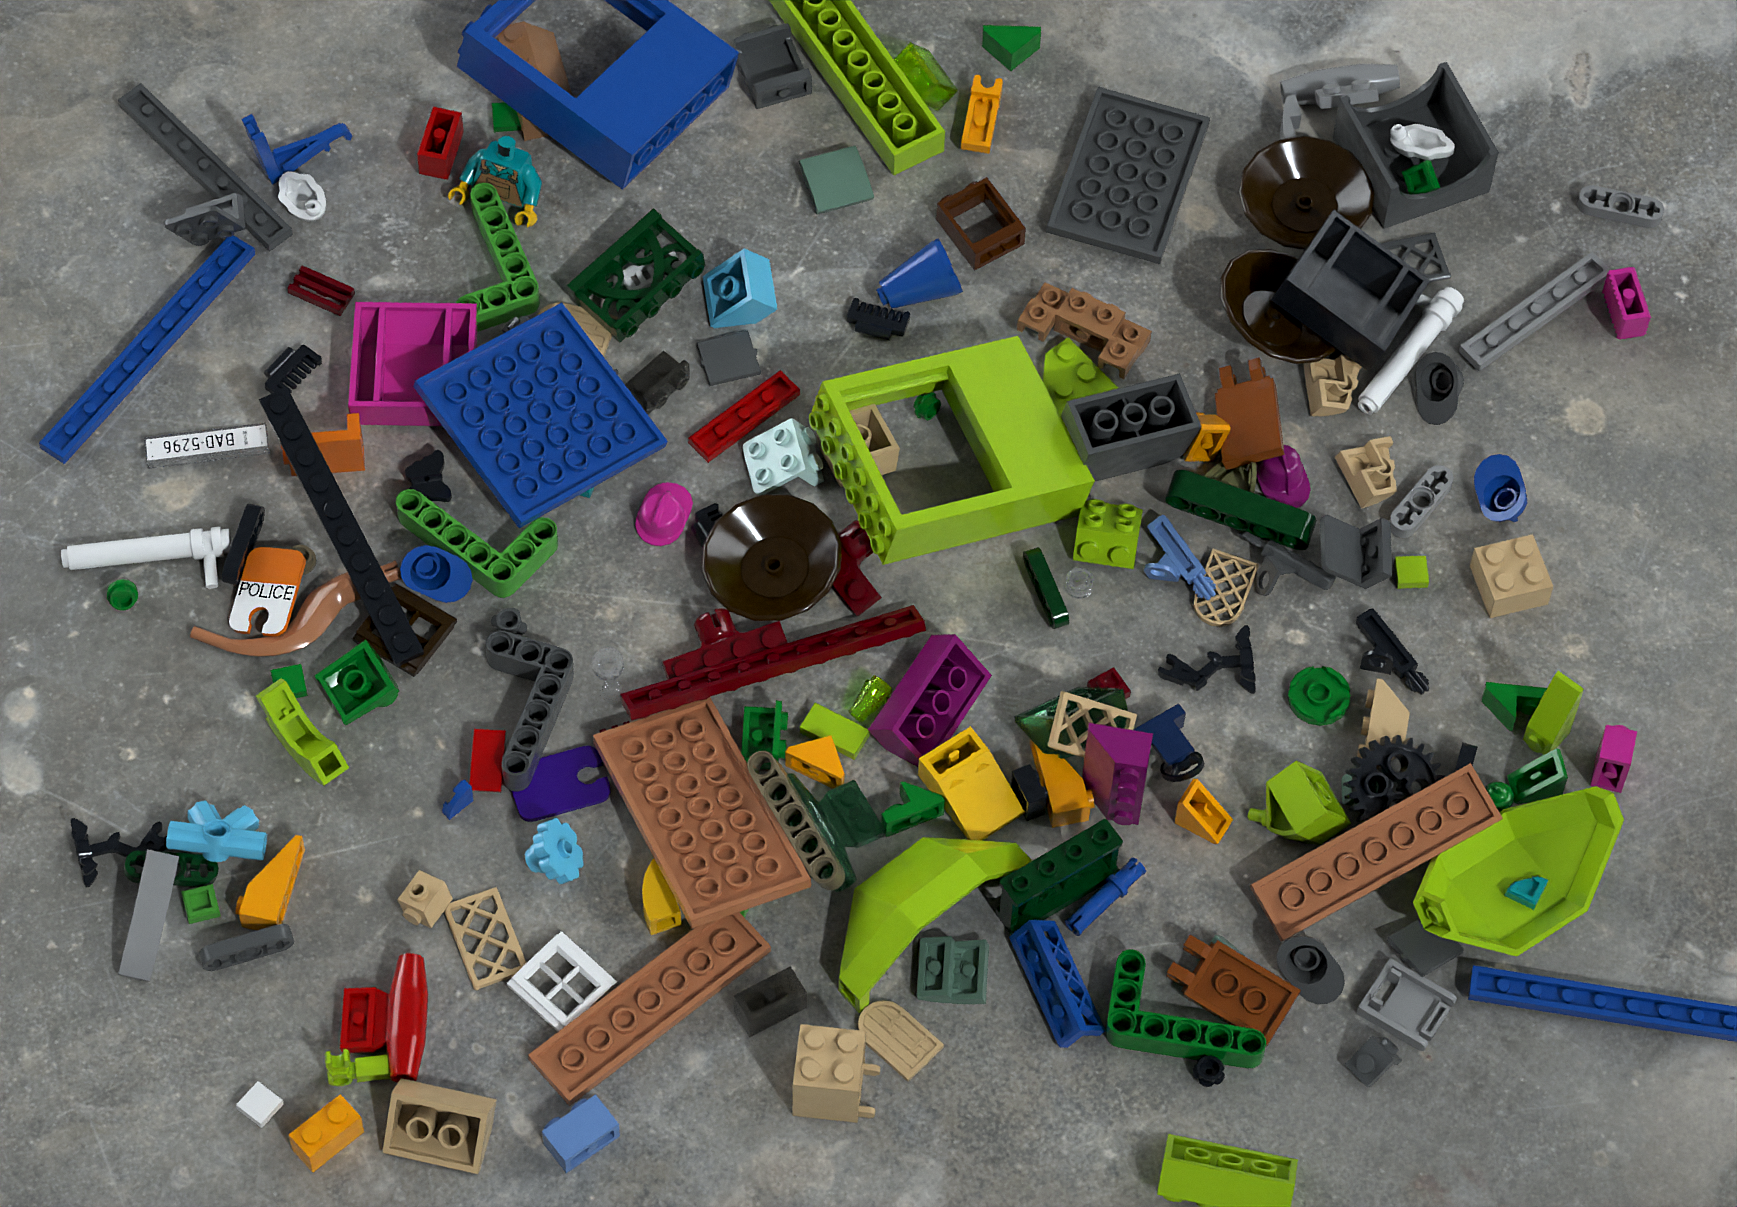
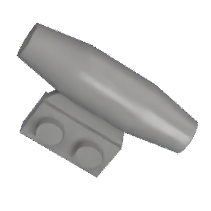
M1356 64L1320 69L1280 81L1283 104H1285L1287 96L1296 95L1298 105H1318L1320 109L1338 107L1340 98L1347 95L1350 98L1351 105L1379 101L1378 94L1400 88L1397 65Z

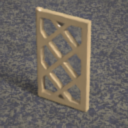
M1061 691L1048 747L1085 758V751H1083L1080 744L1087 739L1088 730L1077 737L1072 726L1074 721L1082 716L1088 728L1089 723H1093L1088 711L1095 708L1102 710L1104 718L1096 724H1108V726L1117 727L1114 718L1121 716L1127 718L1125 729L1133 730L1137 714ZM1068 700L1076 702L1079 708L1070 717L1066 713ZM1065 728L1071 740V743L1067 746L1058 743L1060 732Z
M497 887L449 903L444 913L475 991L512 978L526 964ZM494 898L497 906L495 915L479 908L483 900ZM460 908L469 911L463 926L455 923L451 911ZM475 914L491 920L485 934L468 928ZM497 923L505 926L509 937L506 943L490 937ZM465 934L481 940L474 954L467 952L462 941ZM486 943L503 949L496 963L479 957ZM508 952L516 954L520 966L512 969L501 965ZM478 963L491 968L492 971L489 977L477 980L473 969L475 964Z

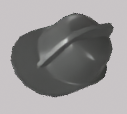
M1441 352L1426 354L1420 360L1416 371L1417 407L1423 420L1429 424L1440 425L1453 417L1458 406L1459 394L1464 386V377L1460 368L1446 354Z
M1294 936L1286 940L1279 947L1276 956L1277 965L1288 981L1301 990L1300 995L1305 1000L1315 1004H1328L1340 996L1345 985L1344 973L1324 943L1310 936Z

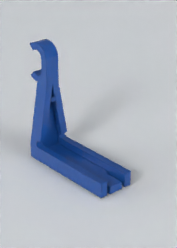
M253 114L242 119L257 159L271 184L278 182L282 174L295 171L322 150L329 152L331 149L329 144L342 136L346 140L352 139V134L346 124L339 123L317 135L273 149V152H271L263 131L260 132Z

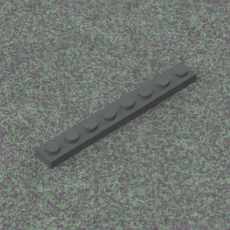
M140 83L118 99L119 106L215 199L234 193L243 196L245 227L269 251L293 235L292 228L144 85Z

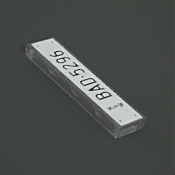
M266 422L144 437L148 469L270 454Z

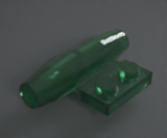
M794 773L787 774L844 869L845 880L834 891L840 892L849 888L856 882L857 877L845 847H855L857 849L884 837L886 832L855 779L827 791L822 800L818 802ZM786 788L779 789L775 795L778 801L785 797ZM797 814L791 819L790 827H795L801 823L802 814ZM813 840L807 844L806 853L816 850L818 840ZM833 866L823 870L821 876L824 879L832 876L834 872Z

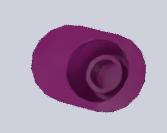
M1284 445L1285 455L1256 462V476L1266 498L1299 508L1309 498L1311 491L1310 483L1300 455L1294 448Z

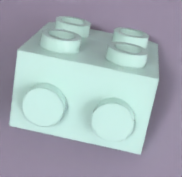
M790 418L743 444V453L754 493L764 495L797 477H800L812 486L824 482L821 471L823 463L814 445L816 437L809 427H805L793 418Z

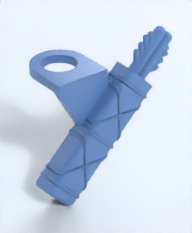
M1161 515L1148 524L1149 532L1163 548L1165 555L1158 563H1148L1145 565L1144 572L1147 577L1155 580L1178 582L1179 577L1182 576L1189 585L1194 583L1193 591H1195L1197 597H1204L1206 600H1210L1211 596L1214 597L1216 595L1214 591L1216 584L1213 583L1211 577L1204 576L1206 574L1204 567L1191 552L1187 543L1177 533L1169 519L1165 515Z

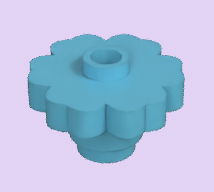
M557 818L538 824V833L533 835V844L525 853V860L529 869L535 873H545L549 880L556 879L559 884H564L578 878V869L582 868L584 864L583 851L576 844V833L568 823L561 824Z

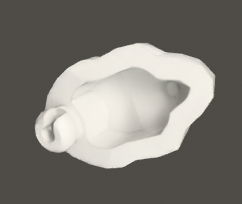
M1397 124L1390 130V141L1394 149L1406 157H1417L1430 161L1446 158L1454 153L1455 144L1445 136L1442 130L1422 124H1412L1405 127Z
M296 172L282 174L279 178L280 191L278 195L281 203L287 206L288 211L300 220L309 222L320 219L326 211V198L322 187L309 174H299Z

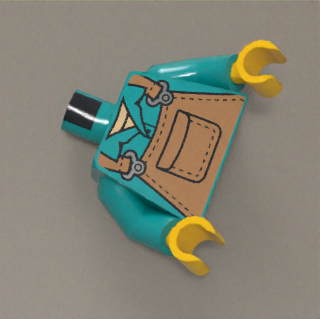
M503 136L498 141H492L487 149H479L468 159L459 177L461 180L460 184L450 190L448 198L451 200L455 192L459 191L462 194V200L459 203L461 205L469 198V190L467 189L469 184L472 185V189L479 183H489L495 187L501 201L520 208L524 207L523 211L515 215V223L517 226L522 225L524 215H526L528 218V228L537 222V215L533 208L534 206L537 207L542 180L532 165V158L529 152L515 148L516 141L514 138Z

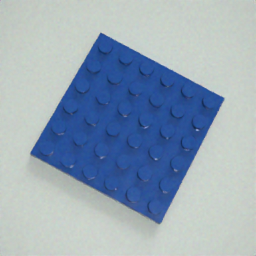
M563 303L548 309L415 380L413 385L414 389L518 528L525 526L665 448L668 442Z

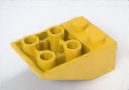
M971 726L919 758V778L931 792L943 796L945 811L968 840L982 841L1025 814L1022 805L990 750Z

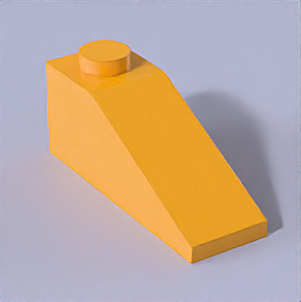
M1038 729L1031 730L1030 748L1036 771L1040 777L1039 782L1041 786L1046 788L1048 793L1046 808L1051 827L1089 821L1090 809L1094 808V798L1091 789L1086 790L1083 778L1056 749L1048 747L1049 741Z
M295 835L247 885L244 896H239L236 904V914L239 915L243 928L260 930L277 924H283L305 852L302 836Z

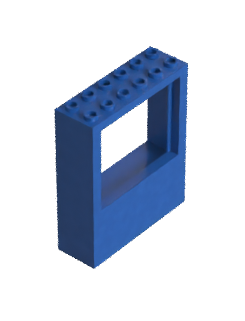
M498 0L493 6L489 4L477 21H471L465 26L462 31L463 41L458 49V54L460 55L457 67L622 190L729 88L739 55L737 50L668 0H605L647 32L577 98L573 97L495 39L499 33L535 0Z

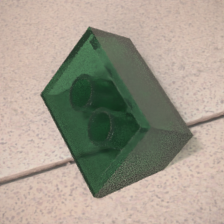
M1076 687L1067 692L1128 711L1122 688ZM1059 696L1014 716L1015 723L1044 754H1057L1058 758L1074 756L1073 754L1048 747ZM1068 700L1066 713L1070 717L1079 708L1076 702ZM1092 708L1088 711L1094 724L1104 718L1102 710ZM1082 716L1072 723L1077 737L1088 730ZM1121 716L1114 718L1117 728L1125 727L1127 718ZM1065 728L1060 732L1058 743L1067 746L1071 743V740ZM1087 739L1080 744L1082 748H1086Z

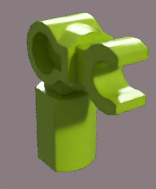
M343 1049V1054L338 1056L331 1055L330 1051L325 1052L328 1083L331 1086H346L352 1083L353 1079H357V1082L390 1079L388 1054L355 1058V1062H351L348 1049Z

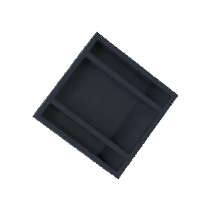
M1333 210L1270 300L1369 371L1385 352L1430 280Z

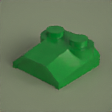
M366 640L315 675V678L325 689L345 725L362 717L376 707L391 705L396 700L398 692H400L397 683L384 662Z

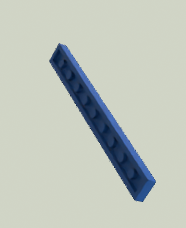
M234 235L227 237L39 442L41 450L65 464L255 256L254 247Z
M1473 965L1471 970L1468 1000L1737 1042L1736 1006Z

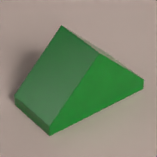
M983 25L982 47L1010 71L1040 49L1041 27Z
M1558 748L1507 775L1509 785L1514 793V803L1516 804L1530 803L1562 795L1568 779L1561 750Z

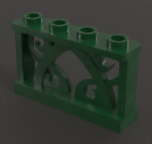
M653 208L567 284L570 299L577 306L580 305L609 331L618 342H621L626 337L633 336L638 330L639 325L647 318L654 317L669 298H675L689 280L696 279L703 272L706 264L703 252L695 248ZM661 233L672 244L661 248L657 236ZM643 249L645 251L644 256L646 257L637 258L636 255ZM671 252H681L685 254L687 259L677 268H673L671 266L672 263L679 261V258L670 256L664 259V256ZM654 262V276L651 287L637 290H621L624 285L622 267L625 264L644 266ZM613 275H615V276L618 277V280H617V283H616V285L614 286V288H611V287L613 286V284H614L613 281H612V282H607V281H608ZM592 294L605 299L602 308L589 298ZM613 301L617 302L616 310L618 314L622 308L629 309L620 319H613L609 316V307Z
M1107 819L1099 821L1000 880L1002 888L1001 903L996 908L995 914L1011 935L1029 920H1045L1103 886L1106 883L1105 879L1109 875H1115L1120 870L1117 867V858L1123 840Z

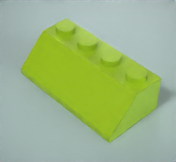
M1168 1134L1157 1195L1163 1196L1166 1200L1172 1202H1181L1183 1200L1195 1202L1200 1207H1291L1298 1159Z

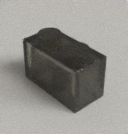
M791 966L734 995V1012L749 1037L807 1008V992Z

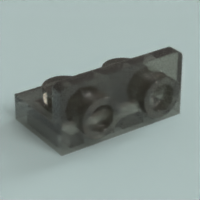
M663 350L625 385L649 415L655 408L660 409L672 393L683 389L690 379L689 363L686 360L678 363Z

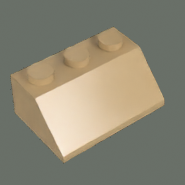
M401 1078L391 1093L382 1153L478 1174L492 1131L497 1099Z

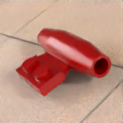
M406 953L398 957L389 994L376 987L344 988L340 1050L342 1053L343 1049H348L349 1053L375 1052V1050L387 1045L390 1079L396 1083L401 1078L412 1081L417 1080L426 1044L429 995L425 962L421 955Z

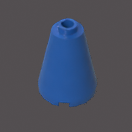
M939 239L931 241L879 281L881 287L876 289L883 306L889 304L891 309L955 296L963 292L957 275L954 273L952 264Z

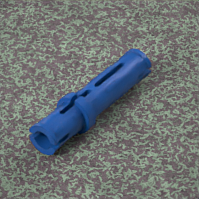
M1132 857L1115 875H1109L1105 879L1106 883L1070 918L1065 920L1068 929L1073 931L1075 928L1074 934L1080 936L1119 897L1123 898L1128 894L1127 889L1146 873L1142 863L1139 862L1136 865L1137 859Z

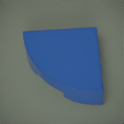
M465 779L453 788L455 795L449 803L445 801L443 804L442 813L449 820L473 801L472 786Z

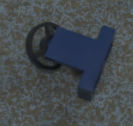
M1179 703L1133 729L1153 734L1151 745L1164 761L1160 767L1162 777L1170 782H1180L1193 778L1202 771L1205 764L1202 755L1194 751L1193 746L1180 730L1184 726L1186 712ZM1198 764V765H1197L1194 769H1192L1191 771L1186 772V773H1183V774H1179L1180 772L1189 769V768L1191 767V765ZM1172 765L1171 775L1165 773L1167 767Z

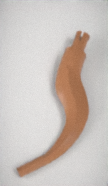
M396 560L380 566L389 583L402 579ZM346 572L314 589L307 596L286 631L279 636L238 640L194 626L190 637L225 651L241 655L276 656L302 649L314 642L324 633L342 608L349 603L361 600Z

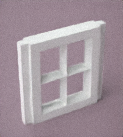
M562 931L554 936L507 982V986L557 1032L605 997L617 985V981ZM556 952L574 967L563 979L545 964ZM539 968L557 983L546 995L528 981ZM578 972L597 987L585 999L567 984ZM562 988L579 1003L568 1016L550 1001Z

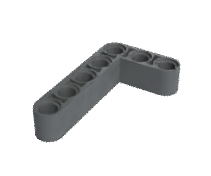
M499 630L491 633L486 639V654L489 666L497 671L535 681L502 759L503 783L507 789L518 792L526 789L531 783L573 682L574 664L572 654L564 648ZM499 649H504V650H505V651H503V652H496V650H499ZM534 658L535 660L526 661L525 659ZM555 667H564V669H561V670L554 669V668H555ZM546 692L554 693L553 695H544ZM543 718L541 721H534L533 719ZM527 743L532 744V746L530 747H523L522 745ZM517 769L521 770L522 772L512 773L511 771Z

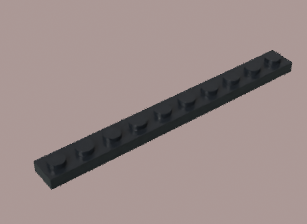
M286 386L259 399L264 413L396 668L424 655V650L289 389Z

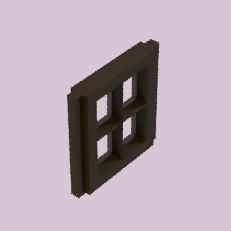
M395 583L391 588L400 606L414 613L409 619L410 625L412 626L418 617H421L438 627L429 640L415 633L419 642L424 644V655L398 667L415 677L453 630L457 619ZM368 616L352 638L353 641L357 644L365 640L368 641L379 657L395 666L381 637L372 633L375 626L370 616Z

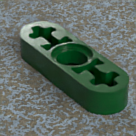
M1037 547L1024 551L1023 560L1050 626L1052 629H1057L1069 625L1067 608L1041 549Z
M134 851L127 856L124 864V874L131 882L140 883L142 873H136V869L130 866H134L138 860L142 861V866H144L147 851ZM162 852L179 856L178 865L180 873L175 876L173 885L201 887L215 882L219 871L217 862L208 861L202 854ZM186 863H191L189 877H184ZM204 864L207 870L212 872H208L207 877H201L199 871L191 870H199L200 865Z

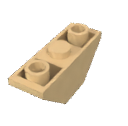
M1377 678L1374 690L1368 689L1365 708H1371L1370 717L1364 716L1361 728V735L1366 736L1365 745L1359 744L1358 750L1362 747L1370 750L1368 742L1376 740L1380 744V738L1388 736L1390 741H1392L1394 736L1400 735L1402 744L1406 739L1410 712L1383 679ZM1358 751L1357 757L1362 758L1361 755H1360V753H1359V751Z

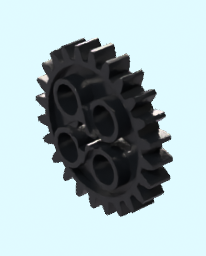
M1400 735L1394 736L1392 741H1390L1388 736L1380 738V744L1376 740L1368 742L1370 750L1366 747L1360 748L1358 751L1362 758H1351V762L1356 768H1350L1345 771L1352 777V780L1343 783V785L1352 788V793L1344 797L1345 799H1354L1355 804L1349 808V811L1359 810L1360 814L1356 821L1360 822L1387 810L1391 802L1397 804L1414 795L1411 788L1413 781L1419 783L1421 790L1445 778V775H1436L1435 771L1441 764L1430 763L1434 755L1433 752L1425 755L1422 754L1424 749L1423 743L1413 748V738L1405 739L1402 744ZM1393 757L1397 758L1401 765L1398 773L1391 767V759ZM1377 765L1380 766L1381 772L1376 769ZM1370 778H1374L1378 783L1377 793H1373L1369 788ZM1396 781L1398 786L1396 787L1397 792L1394 793L1392 788L1394 787L1393 782Z

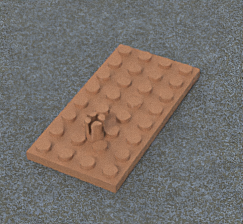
M711 697L681 705L676 709H669L593 735V743L691 929L811 887L809 874L751 777L747 768V762Z

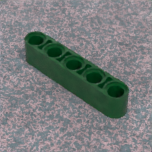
M1176 470L1173 473L1165 497L1166 503L1173 508L1242 532H1249L1257 537L1268 541L1272 540L1280 545L1296 550H1306L1309 547L1317 521L1316 517L1307 511L1187 470Z

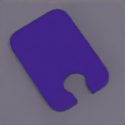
M582 746L540 758L529 786L522 791H511L519 816L524 821L535 822L606 801L611 794L607 776L597 779L592 784H584L577 778L578 772L585 767L596 768L603 766L597 749L592 746ZM516 769V770H512L511 772H512V773H520V772H522V771Z

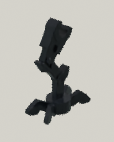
M1244 625L1235 636L1237 641L1235 648L1239 650V655L1221 656L1216 652L1209 651L1207 654L1211 661L1201 670L1196 671L1175 655L1167 654L1166 663L1172 665L1173 668L1166 670L1163 667H1159L1158 675L1161 679L1181 686L1184 683L1196 686V691H1199L1207 684L1208 678L1217 670L1240 667V677H1242L1240 685L1251 694H1254L1256 692V676L1254 673L1253 652L1249 639V626Z
M76 818L71 819V834L75 841L79 865L84 874L83 881L85 887H90L98 875V871L95 869L98 865L93 861L92 857L117 853L127 858L134 851H147L149 849L162 852L166 849L167 836H158V833L162 831L161 822H157L152 826L138 847H132L119 842V832L112 834L107 841L90 845L87 834L88 826ZM138 860L135 862V865L143 867L142 861Z

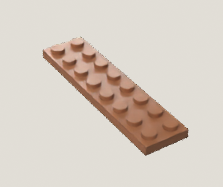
M1470 763L1250 885V888L1282 942L1501 821L1503 818Z
M740 912L695 927L528 1054V1059L565 1102L571 1106L769 954L771 946Z

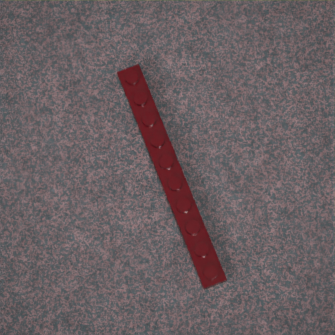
M911 605L620 694L621 702L631 721L646 718L652 714L668 709H676L681 705L705 700L717 694L735 691L743 686L764 682L779 675L794 673L802 668L823 664L845 655H853L858 651L882 646L897 639L911 637L914 634L926 631L925 620L916 607Z

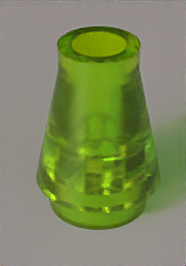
M873 675L870 680H865L848 712L856 720L863 723L868 716L887 702L890 697L889 695L893 691L892 688L880 677Z

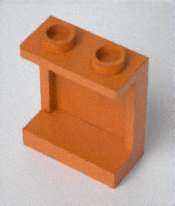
M359 413L347 414L348 430L311 432L332 473L365 471L364 443ZM283 449L284 465H290L291 475L297 476Z

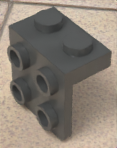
M234 193L186 208L185 214L166 219L164 221L165 228L196 246L205 245L210 240L219 237H231L235 232L246 229L243 196Z
M1330 515L1321 517V566L1325 572L1364 589L1392 577L1390 521L1380 518L1359 529Z

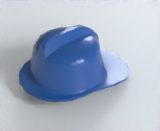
M1502 454L1491 455L1484 459L1477 467L1474 475L1475 490L1484 516L1496 522L1508 520L1517 522L1518 516L1523 513L1527 506V494L1521 471L1516 461Z
M423 545L415 547L406 554L400 567L401 578L407 587L434 600L445 603L455 602L463 598L470 590L473 581L471 569L464 560L435 546Z

